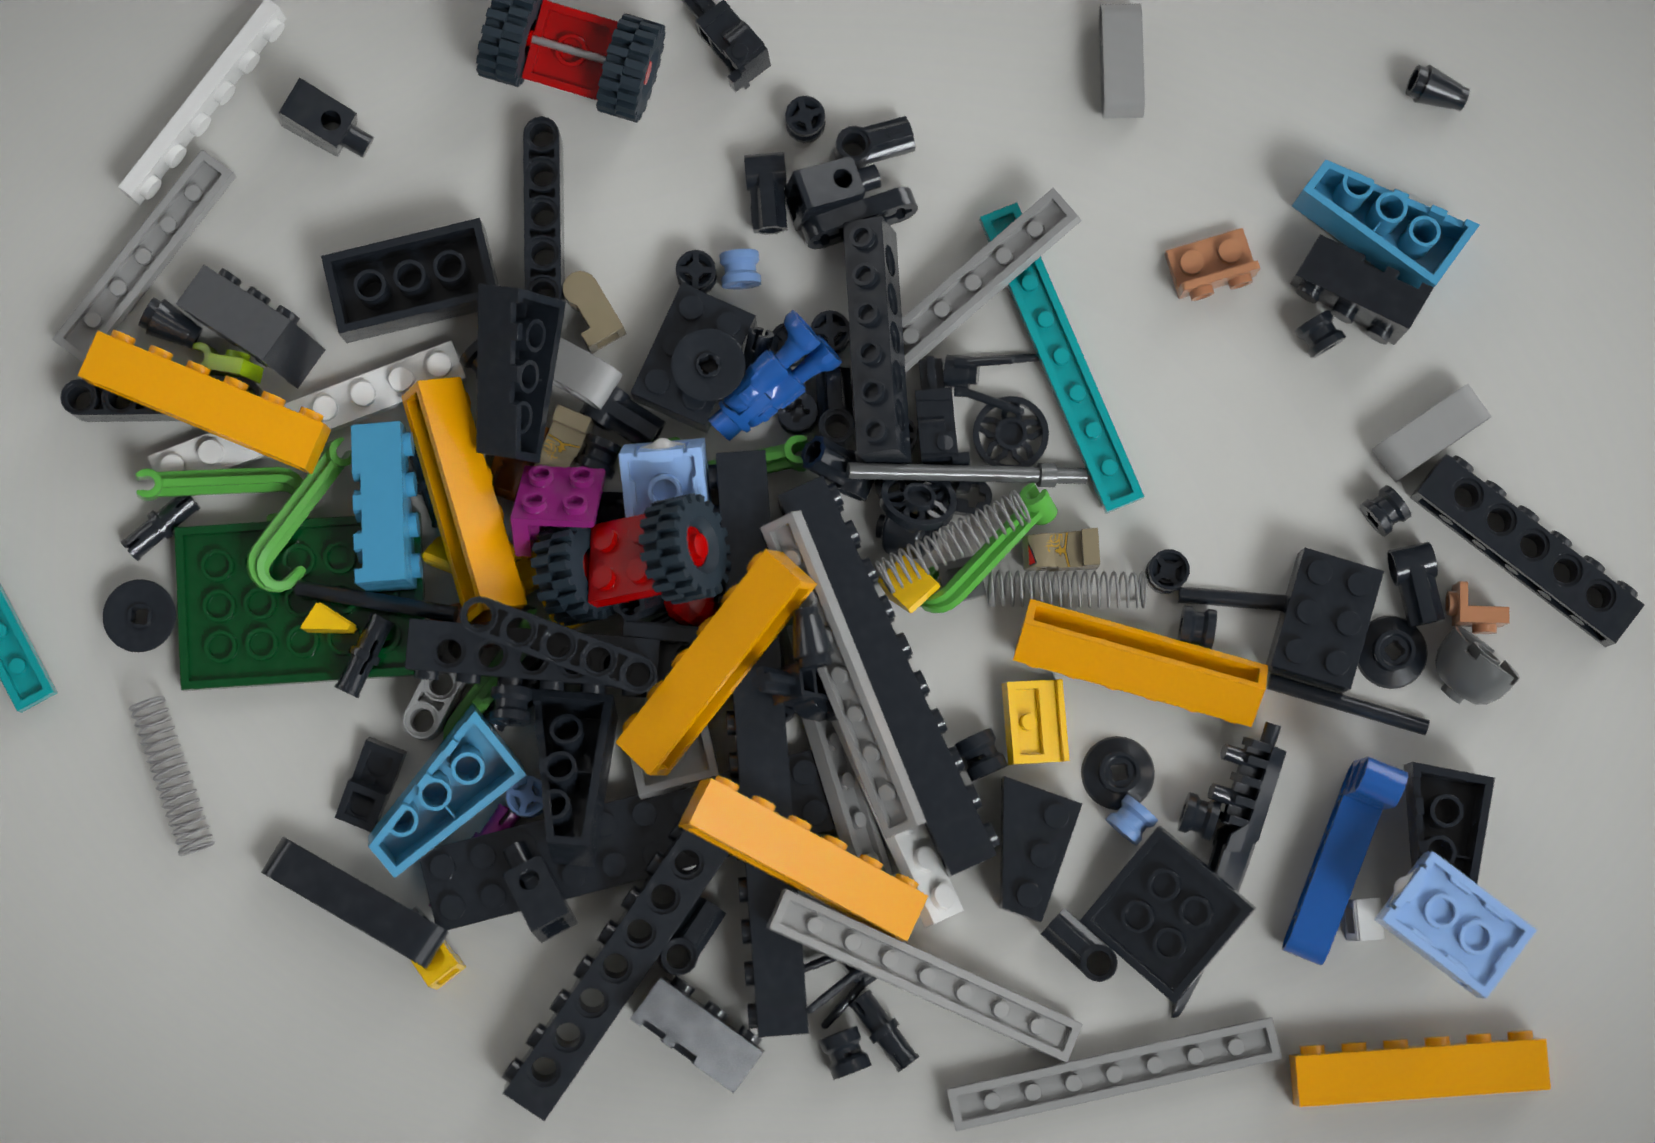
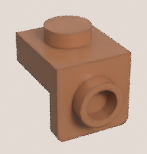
M1459 581L1452 585V591H1447L1445 611L1447 616H1452L1451 626L1472 627L1473 634H1496L1497 627L1509 624L1510 607L1468 606V582Z

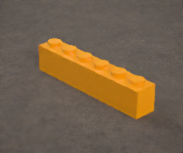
M113 329L111 335L97 331L77 375L87 383L298 470L313 474L331 432V429L322 422L323 415L302 406L299 412L284 407L286 400L266 391H263L261 397L247 392L249 385L230 376H225L223 382L210 377L211 370L196 362L188 360L186 366L171 361L174 356L172 353L157 346L150 345L148 351L134 345L135 338Z
M461 377L418 380L401 396L410 430L413 433L414 444L461 607L470 598L483 596L521 610L527 605L526 587L518 574L515 563V550L512 543L508 540L503 522V509L497 502L492 485L493 475L491 469L486 465L484 454L476 453L477 428L475 427L470 410L471 400L469 394L464 390ZM475 603L469 608L468 620L471 624L491 621V610L484 603Z
M765 549L764 552H760L752 558L747 566L748 572L739 584L732 586L724 594L721 600L723 605L714 616L707 618L699 626L696 632L698 637L689 648L684 649L674 658L671 664L673 669L664 680L659 681L650 689L647 694L648 701L641 710L631 715L623 724V733L615 743L648 775L667 776L791 619L793 616L792 611L798 609L817 586V583L783 552Z
M1033 599L1029 600L1013 661L1024 663L1033 668H1042L1063 674L1072 679H1081L1105 686L1111 690L1124 691L1142 696L1150 701L1163 702L1184 708L1190 712H1199L1223 719L1229 723H1238L1248 727H1252L1264 696L1269 666Z
M716 776L715 780L712 778L700 780L679 822V827L853 920L897 940L908 941L928 898V895L917 890L919 884L915 880L896 873L895 877L881 870L883 864L878 860L861 854L859 858L846 851L848 845L843 841L830 835H825L824 838L810 832L812 826L808 822L789 815L787 819L773 812L776 807L774 804L758 796H752L751 799L737 792L739 786L724 777Z
M1533 1030L1508 1031V1039L1492 1040L1491 1033L1466 1034V1042L1450 1043L1449 1036L1424 1037L1425 1045L1408 1046V1039L1383 1040V1048L1367 1049L1366 1042L1341 1043L1342 1051L1325 1052V1045L1299 1046L1300 1054H1289L1293 1105L1309 1107L1551 1090L1547 1042L1544 1038H1533Z

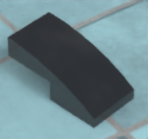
M368 737L363 745L353 776L347 781L335 818L372 832L380 821L408 751Z

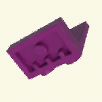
M525 465L511 515L515 556L532 557L533 544L538 540L536 536L540 531H544V526L594 527L606 478L605 470L588 467Z

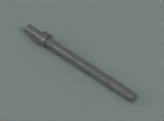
M848 462L846 467L847 479L1036 483L1037 487L1052 488L1056 484H1086L1088 479L1086 468L1057 467L1055 463H1038L1036 467Z

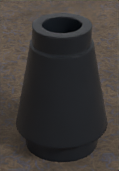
M1418 65L1412 72L1406 88V95L1413 97L1415 103L1456 109L1458 111L1464 108L1470 94L1469 88L1464 87L1432 65L1427 67Z
M154 297L144 310L138 326L146 329L145 334L186 346L190 349L193 348L194 343H197L203 330L202 327L196 325L194 321L166 299L160 301Z
M817 606L793 610V661H798L799 670H813L832 665L831 655L835 652L821 616L818 613Z

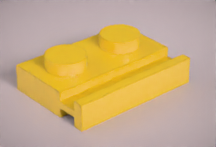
M1063 679L1001 683L1008 765L1070 761Z

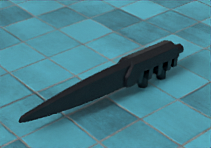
M1265 722L1260 741L1243 737L1241 744L1245 745L1244 749L1224 744L1220 758L1238 764L1237 772H1231L1230 780H1233L1232 787L1228 788L1212 783L1208 790L1209 799L1226 804L1224 812L1220 811L1218 818L1225 825L1216 831L1212 844L1214 847L1208 866L1238 892L1249 866L1256 842L1259 841L1287 751L1276 747L1281 726ZM1203 972L1180 1000L1175 1004L1173 1003L1171 1018H1177L1182 1014Z

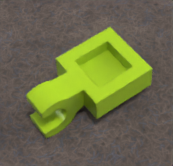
M197 342L193 344V349L204 353V360L200 365L211 370L209 375L244 377L251 379L257 384H261L264 368L250 362L251 355L230 349L226 350L225 355H220L215 348L205 343Z

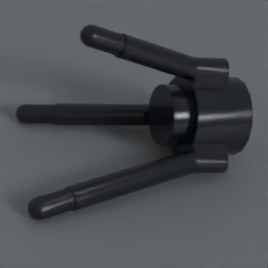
M1037 354L982 357L946 355L943 378L944 386L954 387V397L970 398L1007 412L1023 415L1024 409L1022 407L969 389L970 385H978L980 366L1039 361Z
M824 955L804 964V973L837 960ZM841 963L847 975L820 995L806 1008V1011L812 1014L850 983L854 982L856 985L821 1023V1027L827 1029L848 1008L849 1004L878 978Z

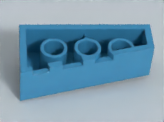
M1326 159L1292 205L1293 208L1344 245L1366 256L1365 260L1379 270L1385 272L1389 266L1400 271L1397 279L1419 289L1422 282L1435 287L1480 226V224L1469 219L1462 221L1447 214V210L1432 205L1429 207L1409 198V194L1394 189V191L1374 184L1373 179Z
M401 421L351 425L352 476L354 482H360V489L354 490L352 495L353 512L357 523L362 522V530L354 534V551L357 552L359 563H363V568L354 569L355 584L368 592L417 589V578L423 577L421 553H415L414 537H420L419 515L417 512L412 513L411 497L417 496V479L415 472H409L408 456H414L415 454L414 438L412 432H406V427Z
M474 703L467 709L368 836V847L394 878L527 775L522 762Z

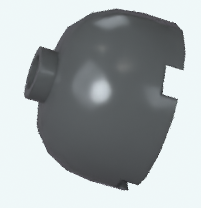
M1455 626L1444 638L1437 650L1435 658L1436 671L1444 681L1441 690L1458 704L1464 699L1475 705H1487L1499 700L1511 690L1520 677L1506 660L1502 663L1493 654L1494 650L1462 627L1458 629Z

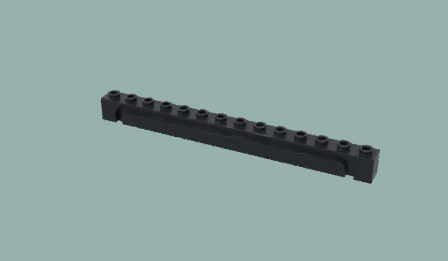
M765 450L716 453V464H708L709 488L718 489L719 505H714L713 513H720L722 517L720 526L721 528L726 527L728 536L724 537L725 543L731 547V554H727V560L731 562V570L725 572L729 580L725 587H723L724 590L717 594L718 610L723 605L721 600L724 594L732 586L739 584L747 574V566L752 558L758 553L764 552L765 549H769L760 528L771 522ZM778 634L732 692L734 710L726 711L727 735L736 736L737 752H729L730 777H739L740 794L749 799L752 796H758L771 802L776 806L773 812L787 819L789 815L793 816L785 706H774L772 694L759 692V687L752 685V678L758 676L757 668L763 666L778 669L782 667ZM745 862L746 877H738L739 901L748 902L749 919H741L743 944H751L752 961H744L746 987L754 986L755 1003H747L749 1029L757 1028L758 1038L809 1034L803 946L766 928L782 889H788L799 894L798 890Z

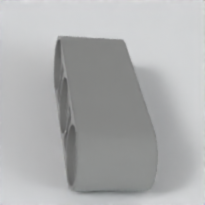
M1100 4L1099 47L1102 118H1143L1145 88L1141 4Z
M560 337L553 385L601 410L623 375L610 364Z
M1466 384L1375 446L1372 451L1396 483L1492 416L1470 385Z
M445 641L439 646L438 657L443 663L452 664L459 660L454 658L452 654V647L455 641ZM483 649L479 653V659H481ZM448 674L453 679L452 690L446 695L439 696L433 690L434 680L421 679L404 712L403 726L407 733L423 741H430L439 737L468 683L455 682L456 674ZM428 710L434 716L433 726L430 730L420 733L414 726L415 717L421 711Z

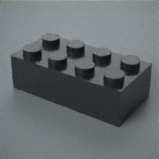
M480 218L321 256L338 333L346 343L478 312V283L499 286L486 229Z

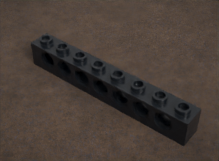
M682 816L668 835L673 842L663 854L657 851L646 866L644 872L649 874L642 887L638 888L633 885L623 899L620 906L626 910L617 923L610 919L599 934L597 941L602 945L595 955L591 957L586 954L573 973L578 979L571 990L567 991L562 988L552 1002L549 1009L554 1014L546 1026L539 1022L528 1037L525 1044L531 1048L522 1060L515 1057L502 1076L507 1081L503 1094L543 1121L547 1119L729 855L728 852L679 827ZM683 850H691L698 855L699 862L695 868L683 870L675 863L677 854ZM665 884L672 887L676 894L674 899L668 904L655 902L651 893L656 886ZM636 919H643L651 925L652 930L645 938H635L629 933L628 925ZM611 954H620L626 958L628 965L623 971L614 973L605 967L604 960ZM595 988L603 994L604 1000L600 1005L590 1007L582 1002L581 993L586 989ZM564 1023H572L579 1028L580 1035L573 1041H565L559 1037L557 1028ZM547 1057L554 1061L557 1069L550 1075H541L534 1069L533 1063L539 1058Z

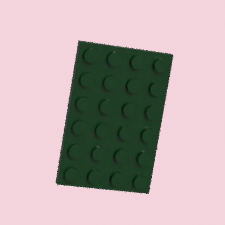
M417 512L420 521V537H414L415 553H421L422 557L421 513ZM355 516L305 519L270 565V576L277 581H281L295 567L303 566L306 569V573L301 578L302 581L365 591L355 584L354 569L363 568V563H359L357 552L354 551V534L362 530V522L357 523ZM271 521L174 528L180 683L182 691L338 681L351 656L348 650L351 645H356L370 613L380 616L395 625L391 628L378 655L381 658L379 665H373L367 679L414 676V671L405 669L409 618L426 620V618L298 597L295 595L296 585L279 593L267 592L256 586L250 579L246 568L247 556L253 544ZM423 558V577L417 578V589L374 593L425 601ZM316 602L318 604L321 602L357 625L356 628L358 629L354 634L309 633L300 627Z

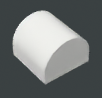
M1381 897L1348 901L1344 912L1346 940L1348 942L1385 939L1384 927L1374 920L1382 909Z

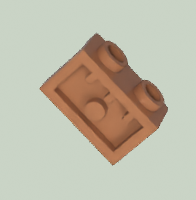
M1243 228L1169 249L1164 254L1179 299L1190 296L1191 301H1197L1212 296L1214 294L1213 289L1229 285L1230 290L1247 286L1253 282L1252 277H1255L1260 270L1259 262L1253 260Z

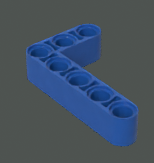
M1365 757L1351 763L1284 937L1283 951L1318 965H1323L1333 944L1382 810L1396 807L1404 792L1408 780V772L1371 757Z

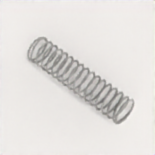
M1015 490L1009 492V499L1006 496H1001V504L996 500L992 501V508L985 504L983 507L984 513L980 509L975 510V517L967 513V522L959 517V527L954 522L949 524L950 531L942 526V536L935 530L932 532L933 540L928 535H924L925 545L916 539V549L911 544L906 546L907 553L901 548L898 549L899 558L891 552L889 555L890 562L885 557L881 558V564L876 560V568L888 591L893 594L896 590L889 578L884 561L895 575L901 588H904L892 556L904 571L910 584L913 583L904 564L901 552L911 564L918 579L921 580L910 548L918 557L927 575L930 574L921 555L918 543L925 550L935 570L938 571V566L932 557L927 539L937 551L944 566H947L935 534L946 547L952 561L955 562L956 559L949 548L944 530L953 540L961 557L964 558L952 525L963 538L970 553L973 550L966 539L961 521L972 534L977 547L981 549V544L973 531L969 516L979 527L987 544L990 541L982 528L978 512L989 525L994 538L998 540V535L989 520L986 507L996 518L1004 535H1007V532L998 517L995 503L1003 511L1011 529L1015 531V526L1006 511L1003 498L1013 509L1022 527L1024 523L1015 508L1014 502L1024 520L1030 524L1029 512L1020 495ZM1018 501L1020 502L1021 506L1023 507V509H1024V511H1025V513H1026V516H1025V514L1023 513V511H1022V509H1021V507H1020Z
M1000 570L996 572L994 585L992 571L988 574L989 607H995L998 576L1000 580L1002 607L1005 606L1007 579L1009 576L1011 606L1014 607L1018 577L1020 602L1023 608L1027 575L1030 599L1033 600L1036 577H1038L1040 602H1044L1047 575L1049 604L1053 605L1054 585L1057 576L1059 607H1062L1066 576L1070 608L1072 607L1075 575L1079 608L1082 606L1084 576L1087 583L1088 607H1091L1094 575L1097 586L1098 608L1101 607L1104 576L1107 591V607L1110 608L1113 576L1115 577L1117 608L1120 607L1123 575L1126 588V607L1129 608L1133 576L1136 608H1139V593L1141 595V606L1143 609L1146 607L1147 577L1143 571L1139 575L1138 582L1134 571L1130 573L1129 580L1123 571L1120 574L1119 583L1115 571L1111 573L1109 581L1107 573L1103 571L1100 582L1096 571L1092 573L1090 582L1086 571L1082 573L1081 581L1079 580L1078 572L1074 571L1070 584L1069 573L1065 571L1062 581H1060V575L1056 570L1051 584L1049 572H1044L1041 583V576L1037 570L1034 573L1032 584L1031 574L1027 570L1022 586L1020 571H1016L1013 583L1011 572L1008 570L1005 574L1004 587Z
M158 696L138 702L130 706L129 710L134 711L131 717L138 719L134 726L142 728L138 731L137 735L145 737L141 740L140 744L148 746L143 753L151 755L146 762L154 764L149 771L158 773L154 776L153 780L161 782L157 785L156 789L164 791L160 794V799L168 800L162 807L171 809L165 816L174 818L168 825L178 827L173 830L171 835L181 836L174 844L185 845L178 851V855L184 856L214 845L215 842L208 841L187 848L195 843L211 838L213 836L211 834L198 839L179 842L194 833L208 829L210 826L206 825L191 831L176 833L186 826L206 819L205 816L183 823L172 824L187 815L203 810V808L200 807L188 812L169 815L177 809L200 801V799L196 798L185 803L166 806L178 798L195 793L196 789L174 796L162 797L177 788L192 784L194 781L190 780L175 786L159 788L165 783L186 776L191 772L186 771L172 777L156 779L170 770L187 765V762H183L169 768L153 770L167 761L184 756V753H180L166 759L150 761L159 754L181 747V744H176L163 750L146 752L160 743L178 738V735H173L160 741L143 743L157 734L175 728V726H170L156 732L140 734L154 725L165 723L172 719V717H167L153 723L137 725L146 718L169 710V708H163L150 714L134 716L145 708L156 706L166 701L165 697ZM150 701H154V702L149 703V704H147V705H145V706L137 707V706L142 705V704H144V703H147V702H150Z

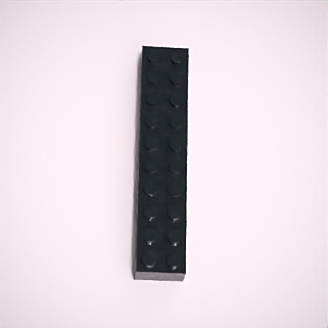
M822 475L777 495L779 508L783 516L799 510L803 514L925 817L926 823L924 824L948 877L996 856L997 853L994 847L1000 845L996 832L990 822L983 824L977 809H980L983 805L973 784L965 786L959 773L965 768L962 758L955 745L950 748L947 747L942 736L948 730L938 707L930 710L925 699L930 693L928 684L921 670L913 672L908 662L909 659H912L911 655H913L911 647L904 633L901 632L896 635L891 625L895 621L894 617H896L886 594L879 597L874 586L878 584L877 573L870 558L861 559L857 549L861 548V539L853 521L844 522L840 512L844 511L842 506L844 502L836 484L833 482L827 485Z

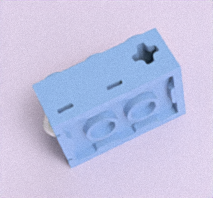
M659 438L649 443L626 444L620 450L619 462L625 517L644 514L646 508L651 507L653 502L695 493V495L701 494L705 496V501H711L705 438L673 441Z
M1433 851L1424 852L1410 872L1396 881L1392 896L1374 919L1476 998L1487 999L1537 931Z

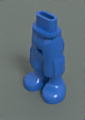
M794 310L789 312L784 319L788 339L776 354L772 350H765L753 364H750L739 386L718 403L720 409L708 419L712 426L728 441H731L742 430L748 433L751 431V428L770 420L780 408L783 409L789 406L790 403L806 392L804 383L821 372L833 371L843 362L836 351L820 335L817 336L807 322ZM808 354L806 358L796 368H794L793 370L790 368V366L793 363H795L804 355Z

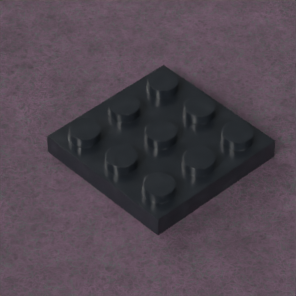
M1158 826L1081 918L1080 922L1175 1004L1239 930L1256 907L1162 826Z

